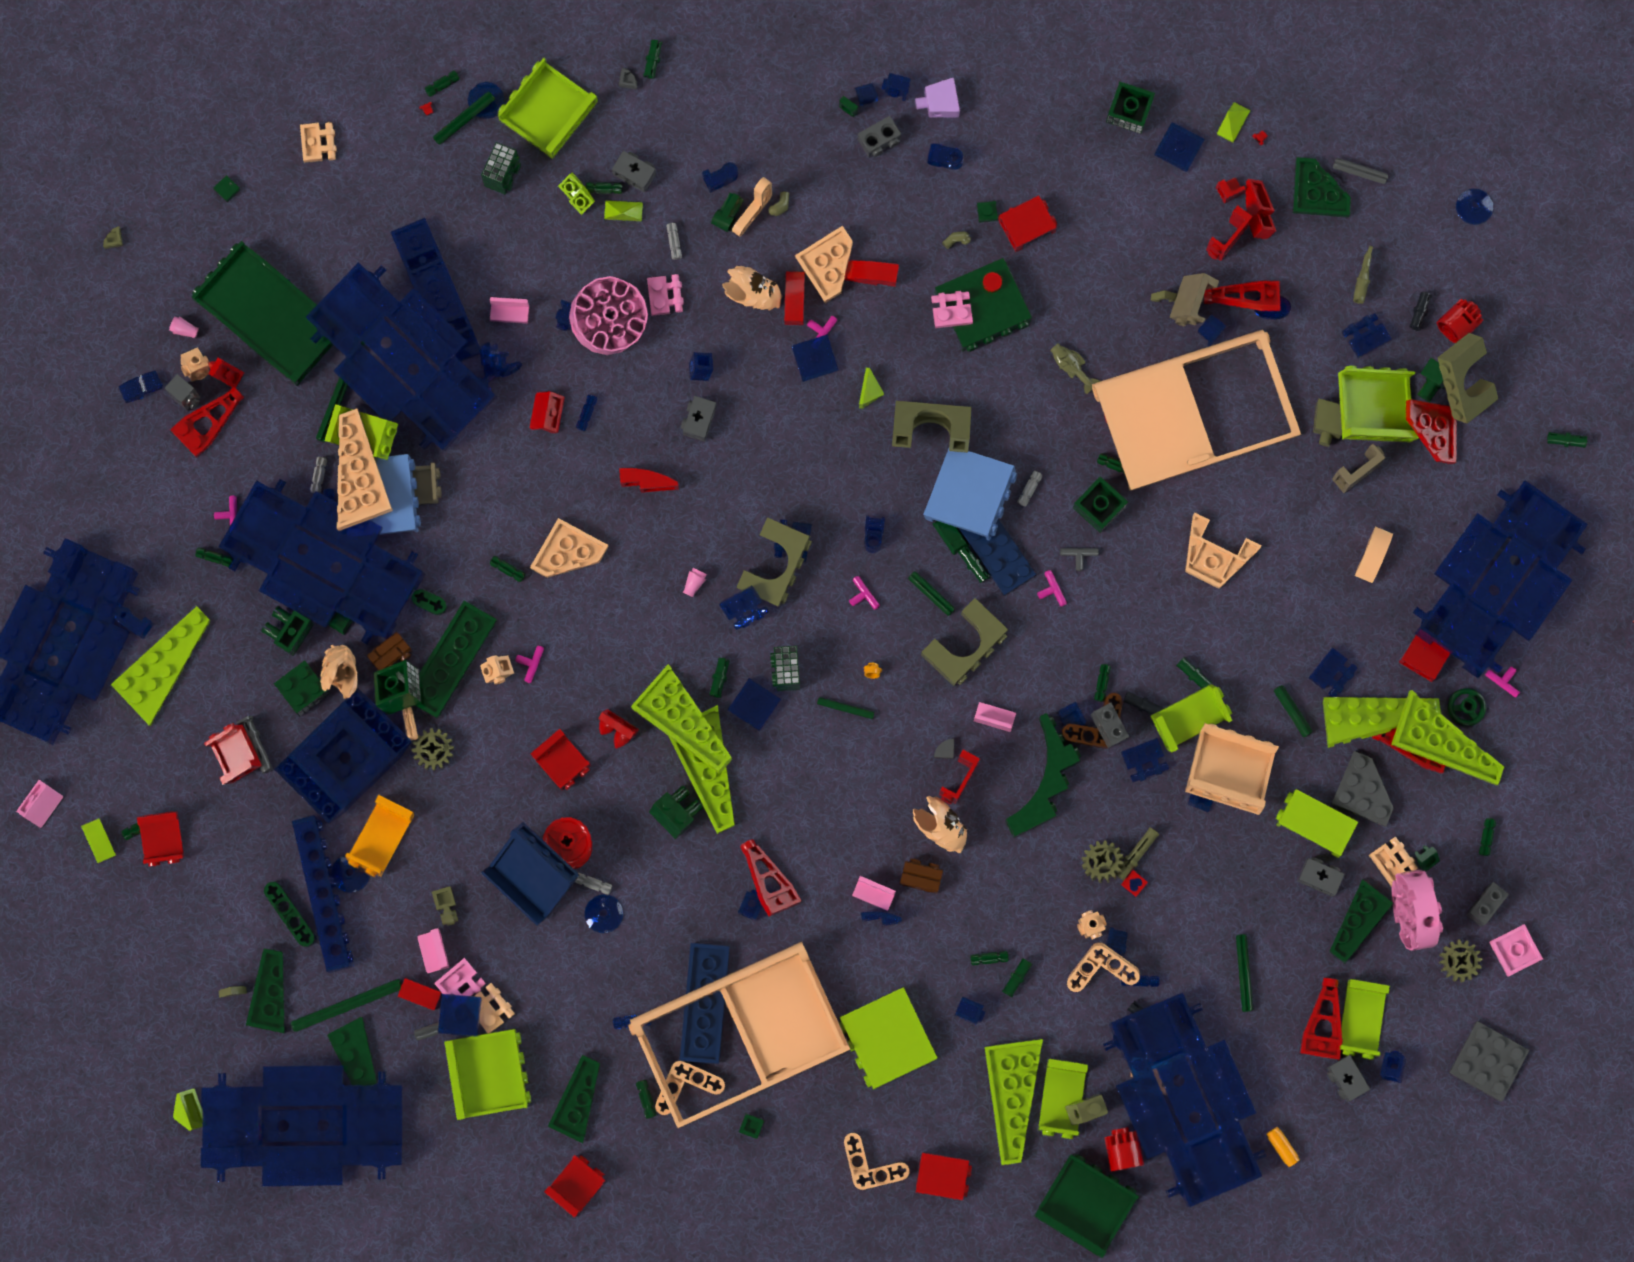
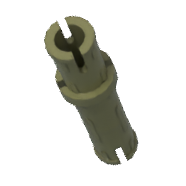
M1149 827L1131 853L1124 857V867H1119L1122 873H1116L1117 877L1124 881L1131 870L1138 866L1137 862L1159 836L1154 829Z

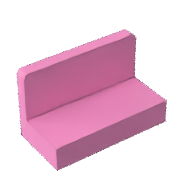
M490 297V321L528 324L530 305L527 299Z
M979 702L974 722L1011 732L1016 713Z
M38 780L16 812L41 828L63 796Z
M860 876L852 896L888 911L896 891Z
M438 928L417 937L427 973L450 968L441 932Z

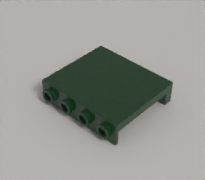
M1004 258L935 287V295H938V293L952 294L955 291L969 292L970 299L962 301L963 305L971 304L973 324L952 326L962 346V352L966 350L968 352L974 351L982 343H985V345L990 344L998 336L1006 337L1014 329L1019 328V330L1028 327L1032 320V316ZM990 272H995L1002 278L1001 288L996 292H988L983 287V279ZM956 301L946 302V307L957 306Z
M1075 1154V1156L1069 1155L1035 1212L1034 1217L1098 1257L1103 1258L1107 1248L1139 1196L1136 1195L1137 1191L1128 1185L1123 1187L1118 1184L1120 1180L1112 1175L1107 1177L1102 1174L1103 1170L1094 1164L1089 1166L1084 1163L1086 1159L1078 1154Z

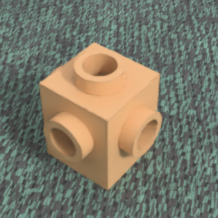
M198 347L181 355L182 372L190 378L191 382L201 380L209 375V360L201 354Z
M497 655L491 656L486 659L487 662L480 665L486 683L494 682L495 685L501 684L506 681L505 678L514 674L508 655L500 657Z
M1092 910L1081 914L1082 918L1078 920L1079 924L1077 925L1080 934L1084 935L1086 939L1091 937L1092 940L1103 936L1102 932L1106 930L1104 926L1107 925L1103 914L1099 915L1098 911L1093 913ZM1092 920L1096 922V927L1094 928L1089 925V922Z

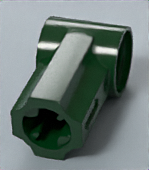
M729 193L722 207L714 214L711 224L728 233L744 200L735 193Z

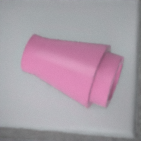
M174 317L169 331L176 335L195 339L199 328L182 317Z
M695 568L691 572L689 571L683 593L694 597L695 593L706 581L705 577L707 574Z

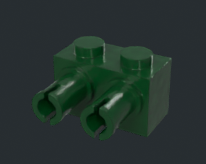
M1430 358L1420 373L1427 381L1417 394L1429 403L1438 389H1445L1439 362L1433 358Z
M277 606L275 608L277 612L273 611L272 617L285 623L284 627L280 630L267 622L265 626L270 631L263 627L261 632L274 639L273 643L277 647L294 656L314 626V623L296 611H293L291 614Z
M680 786L672 795L666 792L653 804L649 811L675 839L690 827L694 820L692 817L703 809L701 803L697 806L699 801L696 799L685 809L679 804L689 796L688 790L683 792L686 788L684 786Z

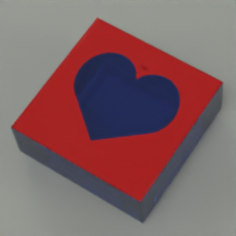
M1133 870L1120 886L1133 897H1136L1148 882Z

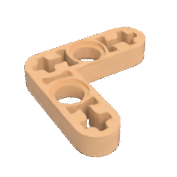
M764 177L760 179L754 188V201L734 225L732 232L739 237L743 235L755 217L758 216L771 199L772 183Z
M1095 943L1069 975L1067 986L1073 992L1081 991L1100 966L1128 985L1138 982L1140 972L1135 965L1105 944ZM1095 949L1098 951L1100 949H1103L1102 954L1106 957L1108 956V954H1110L1106 962H1104L1105 957L1103 955L1099 954L1098 956H1096ZM1117 959L1121 965L1118 968H1112L1109 964L1110 961ZM1090 963L1093 965V970L1086 972L1082 969V965ZM1124 965H1126L1125 970L1128 973H1131L1132 971L1135 972V978H1127L1128 974L1124 970L1122 971ZM1079 974H1081L1082 977L1080 978L1079 984H1076L1075 986L1072 985V979L1077 980Z
M677 1061L672 1065L666 1079L667 1084L673 1082L678 1085V1091L672 1094L675 1097V1102L685 1082L715 1095L721 1094L725 1089L723 1079L683 1061ZM682 1064L684 1065V1070L688 1072L689 1068L694 1070L690 1073L689 1080L685 1079L687 1077L686 1074L681 1073L680 1076L677 1075L675 1067H680ZM696 1072L704 1075L703 1082L699 1084L693 1081V1075ZM707 1076H711L709 1081L715 1083L719 1080V1085L722 1088L713 1091V1086L707 1084V1088H705L703 1085L707 1081ZM660 1092L655 1105L656 1110L661 1115H668L671 1113L670 1110L665 1109L662 1112L659 1106L660 1103L665 1102V1098L662 1097L663 1094Z
M850 1133L845 1137V1150L853 1183L857 1189L865 1190L902 1181L908 1177L909 1168L902 1162L869 1170L861 1137L856 1133ZM851 1136L854 1139H858L859 1143H856V1149L861 1148V1153L855 1152L849 1155V1151H853L852 1145L847 1144ZM854 1156H861L863 1165L855 1167L852 1164V1158ZM897 1166L906 1169L903 1177L896 1174L893 1175L894 1180H890V1173L887 1168L892 1167V1171L898 1170ZM880 1170L885 1171L887 1174V1179L884 1182H879L876 1179V1173ZM873 1172L872 1176L875 1184L871 1185V1181L865 1182L864 1187L861 1184H857L856 1180L859 1179L860 1175L867 1178L870 1177L868 1173Z

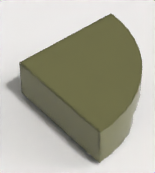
M120 227L113 228L103 242L104 249L123 246Z
M1166 290L1151 294V301L1160 302V300L1166 299L1169 302H1174L1177 294Z
M245 986L224 988L219 991V998L247 994V989Z

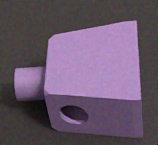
M954 78L926 86L925 97L915 98L916 109L927 108L929 117H959L960 109Z

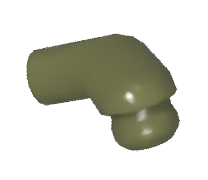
M780 192V201L769 207L770 215L779 216L788 210V192Z
M965 231L953 232L942 244L949 249L956 242L967 245L970 243L971 238Z

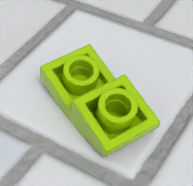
M573 172L558 185L570 198L569 202L581 215L595 202L591 194Z
M99 818L81 826L97 863L116 856Z

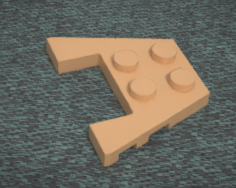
M1194 513L1192 516L1185 572L1220 589L1261 548V545L1246 538L1238 555L1202 538L1210 520Z

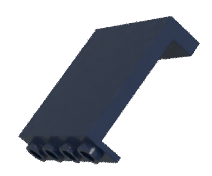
M522 822L511 831V837L492 863L481 873L538 926L547 919L580 875L529 826Z

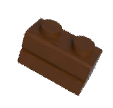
M396 631L371 651L367 657L378 670H382L400 661L408 660L411 657L410 653L413 651Z
M910 859L905 861L900 885L938 894L943 870L937 864L929 863L928 866L921 865L920 860Z

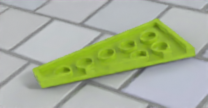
M197 606L111 684L150 727L167 695L184 669L188 658L192 655L196 644L210 623L207 616Z
M668 664L631 707L635 712L720 774L731 762L732 757Z
M1409 690L1391 745L1488 783L1499 785L1504 766L1490 754L1479 748L1472 739L1467 738L1461 730L1442 714L1437 713L1431 708V705L1419 698L1413 690Z
M1324 697L1323 709L1328 748L1334 747L1337 743L1343 742L1345 744L1351 742L1352 739H1364L1387 733L1391 729L1397 728L1407 698ZM1421 698L1431 705L1430 707L1437 713L1441 714L1439 698Z
M717 705L702 712V714L723 744ZM669 737L716 833L719 834L735 826L727 768L725 767L719 774Z
M1043 1039L984 1047L1001 1165L1021 1163Z

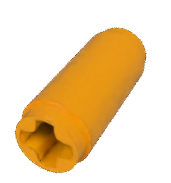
M1275 1127L1266 1134L1285 1165L1287 1164L1288 1167H1291L1300 1160L1281 1129Z

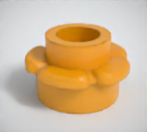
M868 663V665L864 666V675L871 679L879 678L882 668H879L877 663Z

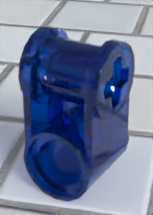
M933 143L930 146L927 164L957 170L963 165V153L957 148ZM954 157H958V159H956V162L952 161Z
M866 515L864 545L869 553H877L881 549L885 517L871 518L869 515ZM874 539L878 542V545L870 546L868 541Z

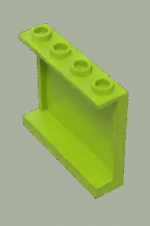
M543 58L540 62L535 63L532 73L523 78L520 88L511 93L508 103L500 107L498 117L499 121L553 159L597 104L598 100L595 94L584 91L548 65L546 59Z
M1346 366L1344 370L1338 372L1342 439L1412 442L1419 437L1406 420V401L1411 399L1410 377L1415 375V372L1408 371L1406 368L1391 370V368L1385 367L1377 370L1374 367L1359 369L1357 366Z
M904 987L840 1017L841 1022L839 1025L843 1034L847 1033L849 1038L847 1043L851 1049L850 1051L855 1050L858 1058L855 1061L858 1068H863L866 1076L863 1078L868 1088L872 1086L874 1090L938 1059Z
M516 1029L444 1042L457 1120L529 1107L528 1103H531L530 1091H526L525 1084L528 1083L527 1072H523L522 1069L525 1059L523 1052L519 1051V1044H522L520 1032L516 1033Z

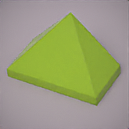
M1234 102L1228 110L1217 135L1234 142L1250 110Z
M605 201L604 219L642 221L643 203Z
M866 368L859 402V408L861 409L884 395L870 368Z
M195 1088L176 1095L173 1118L189 1131L208 1125Z

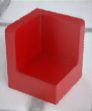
M1236 178L1227 182L1223 179L1216 186L1224 203L1243 195L1246 191V187H1241Z

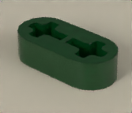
M418 589L412 594V601L417 607L434 615L445 613L447 604L441 597L423 589ZM421 594H424V598L427 599L428 602L426 603L424 601H420V603H418V599L416 598V596H421ZM431 602L435 604L441 602L443 608L435 611V607L431 605Z

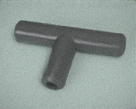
M1098 548L1060 549L1061 556L1076 557V571H1083V556H1098L1099 554Z

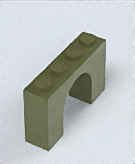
M1468 333L1438 357L1439 368L1442 373L1452 416L1454 419L1467 424L1498 400L1495 384L1483 379L1477 381L1467 390L1464 389V379L1468 369L1487 353L1483 338Z
M896 401L892 446L911 448L912 432L918 425L937 423L945 427L950 434L949 451L968 453L971 407Z
M767 518L760 536L780 544L786 550L788 555L787 569L780 577L771 580L744 570L736 588L776 606H780L781 603L785 604L788 598L787 589L789 586H793L797 577L794 575L797 568H801L804 562L802 555L804 551L808 552L812 541H810L811 536L771 518Z
M976 598L961 612V615L979 633L980 646L975 653L966 657L955 656L936 639L921 652V656L953 686L957 683L961 685L968 678L966 674L970 670L974 672L981 665L979 661L984 656L988 658L994 652L993 647L997 643L1002 644L1008 637L1006 635L1008 629Z

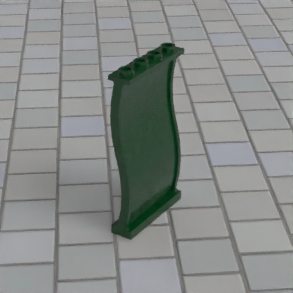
M240 241L239 244L236 243L230 249L231 253L226 258L223 257L218 262V267L215 271L207 274L205 277L206 281L193 290L191 297L195 303H198L265 361L288 378L294 385L298 386L344 334L346 328L341 322H338L308 298L267 261L245 245L243 241Z

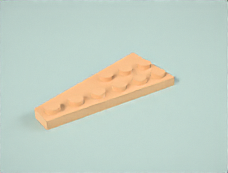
M358 409L339 415L338 531L393 511Z

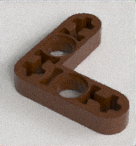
M1111 693L1106 696L1103 706L1109 704L1108 700L1114 697L1115 701L1118 702V704L1114 705V709L1120 718L1122 698L1117 693ZM1068 724L1061 730V734L1066 742L1108 749L1104 740L1100 739L1099 743H1096L1098 733H1100L1098 728ZM1069 728H1071L1072 732L1078 733L1079 729L1082 730L1080 733V740H1077L1078 735H1072L1071 738H1069L1068 734H1066L1065 731H1068ZM1086 731L1093 733V741L1088 742L1084 739Z

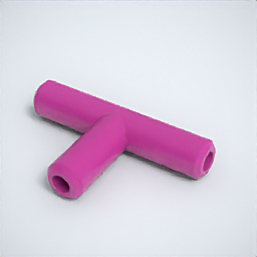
M831 316L824 327L813 320H809L807 326L819 333L811 344L812 348L817 349L837 322L836 317Z
M234 495L229 496V511L214 513L215 520L230 519L231 534L238 533L237 497Z
M1046 571L1044 574L1050 587L1037 593L1039 599L1054 593L1061 607L1066 605L1067 602L1052 571Z
M859 576L854 577L853 582L861 592L850 599L849 603L855 606L866 598L874 610L878 609L880 604Z
M538 645L532 659L521 655L516 656L515 661L517 663L529 666L524 679L525 682L532 683L544 647Z
M1510 667L1502 678L1490 669L1485 673V676L1516 698L1519 695L1520 691L1508 683L1516 673L1515 668Z

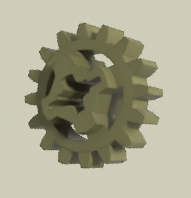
M430 728V733L423 730V736L418 735L419 741H413L416 748L412 749V752L417 753L413 758L415 760L420 759L418 762L419 766L425 764L426 770L432 766V769L436 771V766L443 769L444 762L450 763L447 758L454 756L450 751L455 749L454 746H449L453 741L452 739L446 740L448 737L447 733L441 735V729L434 733L433 728ZM436 737L443 740L445 744H439ZM426 739H428V742L425 745H422V743ZM432 745L438 748L433 754L428 750L432 748ZM442 753H445L444 756L440 760H438V757ZM421 754L428 755L430 761L425 760Z
M1104 840L1103 845H1100L1099 841H1096L1095 847L1090 844L1091 850L1084 851L1087 857H1082L1084 862L1082 867L1083 870H1086L1085 874L1087 876L1091 875L1092 881L1098 878L1099 883H1102L1103 879H1106L1107 883H1109L1110 877L1117 879L1115 874L1122 873L1119 867H1124V862L1120 861L1124 859L1123 854H1120V848H1115L1114 843L1108 846L1106 840ZM1112 855L1115 856V863L1111 860L1113 858ZM1091 860L1093 861V863H1095L1093 869L1090 865Z
M1457 940L1456 945L1453 941L1449 943L1450 948L1444 946L1443 950L1445 953L1439 954L1443 958V960L1439 961V964L1444 965L1441 972H1448L1445 976L1446 978L1453 976L1452 981L1455 982L1459 978L1462 983L1465 981V977L1469 981L1472 980L1471 974L1474 976L1478 975L1476 969L1482 968L1478 964V962L1482 961V958L1477 957L1480 950L1474 951V944L1468 946L1467 940L1463 944L1461 940ZM1462 948L1465 950L1463 952L1458 953L1454 949ZM1465 956L1462 961L1464 964L1457 966L1459 961L1457 958ZM1470 956H1472L1473 964L1470 963ZM1448 957L1451 959V966L1448 964ZM1463 969V970L1466 971L1467 973H1465V974H1458V973H1456V972H1457L1458 970Z

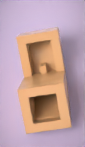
M1375 526L1355 576L1373 583L1390 545L1392 533Z

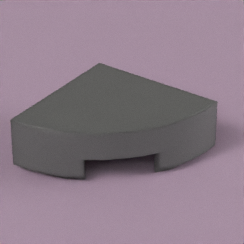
M622 68L619 87L637 90V81L634 75L628 69Z
M954 739L942 742L937 747L934 758L953 759Z

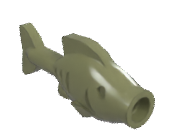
M1372 246L1368 247L1364 255L1362 269L1357 277L1353 301L1358 304L1364 303L1368 285L1371 281L1369 280V268L1372 258Z
M1059 343L1050 350L1060 369L1067 372L1070 378L1076 375L1084 383L1085 394L1092 390V384L1100 382L1097 379H1090L1081 370L1085 360L1077 352L1069 350Z

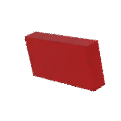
M404 978L397 997L434 1011L441 992Z

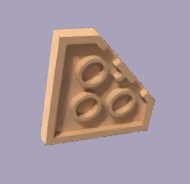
M843 226L795 255V258L825 303L841 294L853 241Z
M558 518L530 568L547 578L600 563L609 546Z

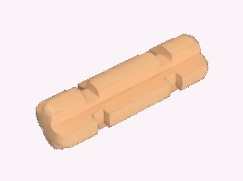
M411 707L402 710L408 740L413 741L418 739L413 710Z

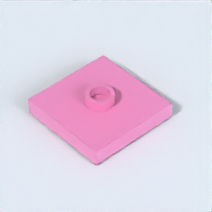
M1525 924L1489 942L1507 977L1543 959Z

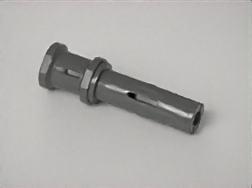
M247 716L239 720L237 725L244 726L262 764L260 767L262 773H268L273 768L260 741V731L256 729L253 723V716Z

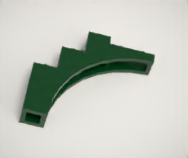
M1047 713L1039 717L1047 746V763L1044 776L1031 800L1022 809L1005 820L1013 838L1056 817V806L1053 802H1049V799L1067 791V785H1069L1065 774L1061 775L1060 772L1080 762L1079 758L1081 755L1077 747L1073 748L1072 744L1064 747L1065 740L1061 733L1057 734L1054 728L1056 723L1053 717H1049Z

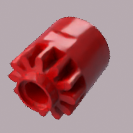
M1460 299L1437 321V326L1455 344L1468 333H1472L1482 323L1481 310L1474 302Z
M1128 1127L1112 1130V1136L1104 1137L1111 1171L1144 1165L1137 1131L1129 1132Z

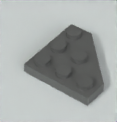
M1354 751L1332 805L1386 827L1394 809L1373 759Z

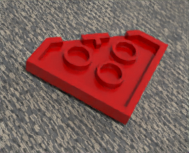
M1412 399L1407 400L1406 420L1435 461L1447 464L1456 463L1457 420L1452 416L1451 407Z

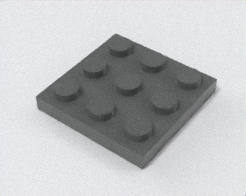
M1476 1021L1449 1073L1502 1102L1529 1050Z

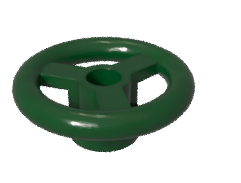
M1463 688L1451 695L1448 701V712L1456 723L1463 726H1473L1479 723L1485 716L1486 703L1479 692ZM1469 694L1468 698H1465L1460 705H1454L1457 697ZM1474 697L1480 703V713L1478 715L1474 712L1477 708V702L1474 700ZM1465 704L1470 705V710L1465 708ZM1463 711L1469 714L1472 720H1462L1455 712Z

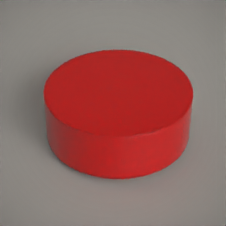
M990 272L985 275L983 279L985 290L996 292L1001 288L1002 278L999 274Z

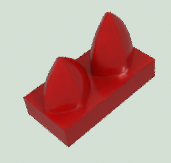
M217 358L216 361L208 362L211 369L208 374L231 387L234 386L236 388L245 373L220 358Z
M609 709L604 710L599 716L601 735L608 734L614 729L616 730L614 736L615 748H620L627 744L639 731L638 728Z

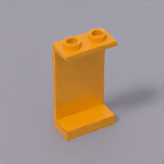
M378 795L375 800L376 806L350 854L346 853L345 855L349 865L355 868L360 866L366 869L365 872L373 877L376 875L382 877L414 817L412 811Z

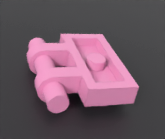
M678 274L671 276V283L666 282V276L647 278L651 316L670 314V306H675V312L677 313L683 312L682 282L679 281ZM667 290H673V299H668Z
M955 291L952 294L938 293V295L931 296L932 303H939L940 305L939 308H933L935 328L973 324L971 304L963 305L962 301L970 299L969 292ZM956 301L957 306L946 307V302Z
M464 958L434 984L447 999L452 994L455 995L456 999L451 1004L457 1009L461 1004L464 1005L467 999L474 993H479L481 991L480 988L486 983L482 978L477 982L472 980L477 972ZM468 983L470 987L461 994L458 989Z

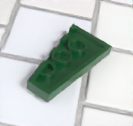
M1362 879L1332 944L1330 953L1346 964L1392 907L1393 902Z
M263 948L246 1026L284 1033L283 952Z
M361 1016L327 1034L361 1104L364 1105L379 1097L380 1092L364 1020Z
M584 1055L581 1056L548 1127L584 1143L600 1063Z

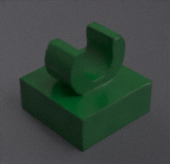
M1424 845L1423 849L1425 852L1419 854L1416 851L1415 856L1420 868L1426 872L1440 862V859L1433 847L1428 848Z

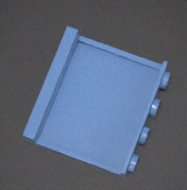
M948 449L923 514L925 519L931 522L936 520L985 536L990 541L991 536L996 534L998 518L1001 519L1003 515L1004 501H1008L1011 490L1009 488L1011 483L1014 484L1017 478L1014 465L970 451L968 453L953 452Z
M408 454L389 456L388 460L375 458L393 511L346 528L347 538L357 540L358 537L407 531L419 532L418 527L421 526V520L416 511V508H419V500L417 496L415 497L414 489H417L416 478H413V470H415L414 459H411Z

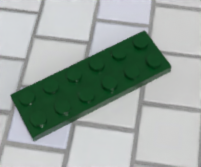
M463 601L419 673L421 703L416 704V707L437 719L439 718L496 624L497 619Z

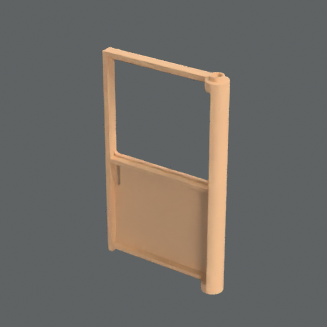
M1264 330L1252 332L1092 384L1093 394L1096 401L1101 404L1127 478L1129 491L1301 435L1269 345L1270 337L1267 332H1264ZM1256 343L1257 347L1263 350L1291 432L1216 457L1211 448L1183 366Z
M802 942L630 1019L631 1024L628 1025L632 1036L636 1035L639 1039L677 1128H681L851 1050ZM720 991L758 1073L761 1085L684 1120L643 1030V1025Z

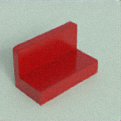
M551 391L536 393L529 428L558 433L565 397Z

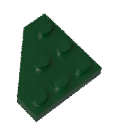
M1297 157L1295 161L1293 213L1349 217L1351 197L1338 186V183L1329 173L1325 172L1316 159Z

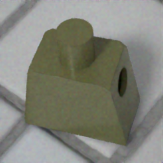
M1318 399L1315 405L1313 432L1321 434L1319 444L1329 447L1332 438L1339 439L1341 437L1340 404Z
M1096 1094L1065 1106L1071 1125L1084 1123L1108 1114L1101 1094Z

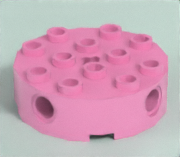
M611 276L597 278L584 286L572 301L569 315L572 332L580 344L592 352L604 355L621 353L636 343L645 330L648 318L645 300L638 289L624 280ZM605 314H611L612 317L607 318Z
M1422 870L1397 873L1395 875L1396 880L1392 882V906L1395 922L1400 923L1401 930L1399 935L1401 941L1410 951L1435 947L1438 944L1440 933L1443 932V925L1439 918L1442 908L1440 902L1436 900L1432 877L1429 878L1426 872Z

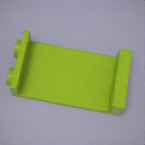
M335 404L324 441L339 445V415L353 409ZM359 412L373 456L388 460L398 423Z
M1210 684L1151 715L1154 725L1168 751L1172 753L1178 750L1177 745L1199 734L1204 724L1216 725L1224 720L1232 721L1230 716L1232 711L1227 704H1224L1222 700L1224 695L1219 687Z
M1297 789L1293 793L1289 792L1284 801L1287 803L1285 809H1280L1275 818L1278 820L1276 826L1280 827L1282 825L1331 851V855L1339 858L1358 822Z
M1353 979L1348 980L1341 1025L1343 1041L1342 1045H1340V1050L1343 1051V1055L1354 1056L1357 1053L1362 1054V1058L1374 1060V1056H1380L1378 1047L1386 994H1389L1390 986Z
M1048 1059L1038 1130L1042 1131V1135L1054 1136V1133L1062 1134V1138L1073 1139L1074 1136L1079 1135V1124L1071 1125L1065 1106L1082 1100L1088 1065Z

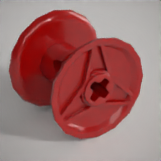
M571 817L560 818L553 821L546 828L543 841L574 870L582 867L589 860L592 853L591 835L588 828L581 821ZM567 841L570 842V846H569V847H566V842H567Z

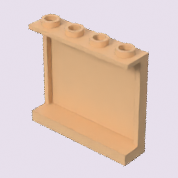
M1204 724L1199 734L1185 792L1260 815L1265 807L1266 801H1264L1274 756L1279 746L1273 745L1269 741L1257 740L1249 735L1237 734L1233 730L1218 728L1214 724Z

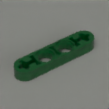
M276 882L267 883L264 887V894L296 941L303 947L312 946L315 942V935L283 888ZM271 886L274 888H278L276 890V893L279 897H281L282 894L284 895V897L278 899L275 903L273 902V900H276V897L273 894H268L270 892L269 888ZM283 901L289 903V910L286 912L279 910V904ZM293 917L300 919V925L297 928L290 926V920ZM305 926L306 929H303V932L306 935H311V937H309L310 942H302L301 940L303 939V936L301 935V933L299 932L296 935L295 932L301 930Z

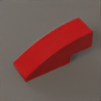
M1248 179L1246 181L1247 212L1253 216L1249 224L1254 238L1268 239L1276 232L1270 216L1275 210L1263 181Z
M849 261L844 280L876 286L877 284L896 287L899 265L874 261Z
M786 271L785 325H803L805 272Z
M619 468L621 487L640 486L641 493L679 490L677 481L660 473L637 468Z

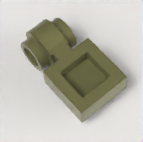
M451 886L432 891L437 911L444 910L440 914L443 925L447 924V926L455 924L458 921L456 911H451L450 907L456 906Z

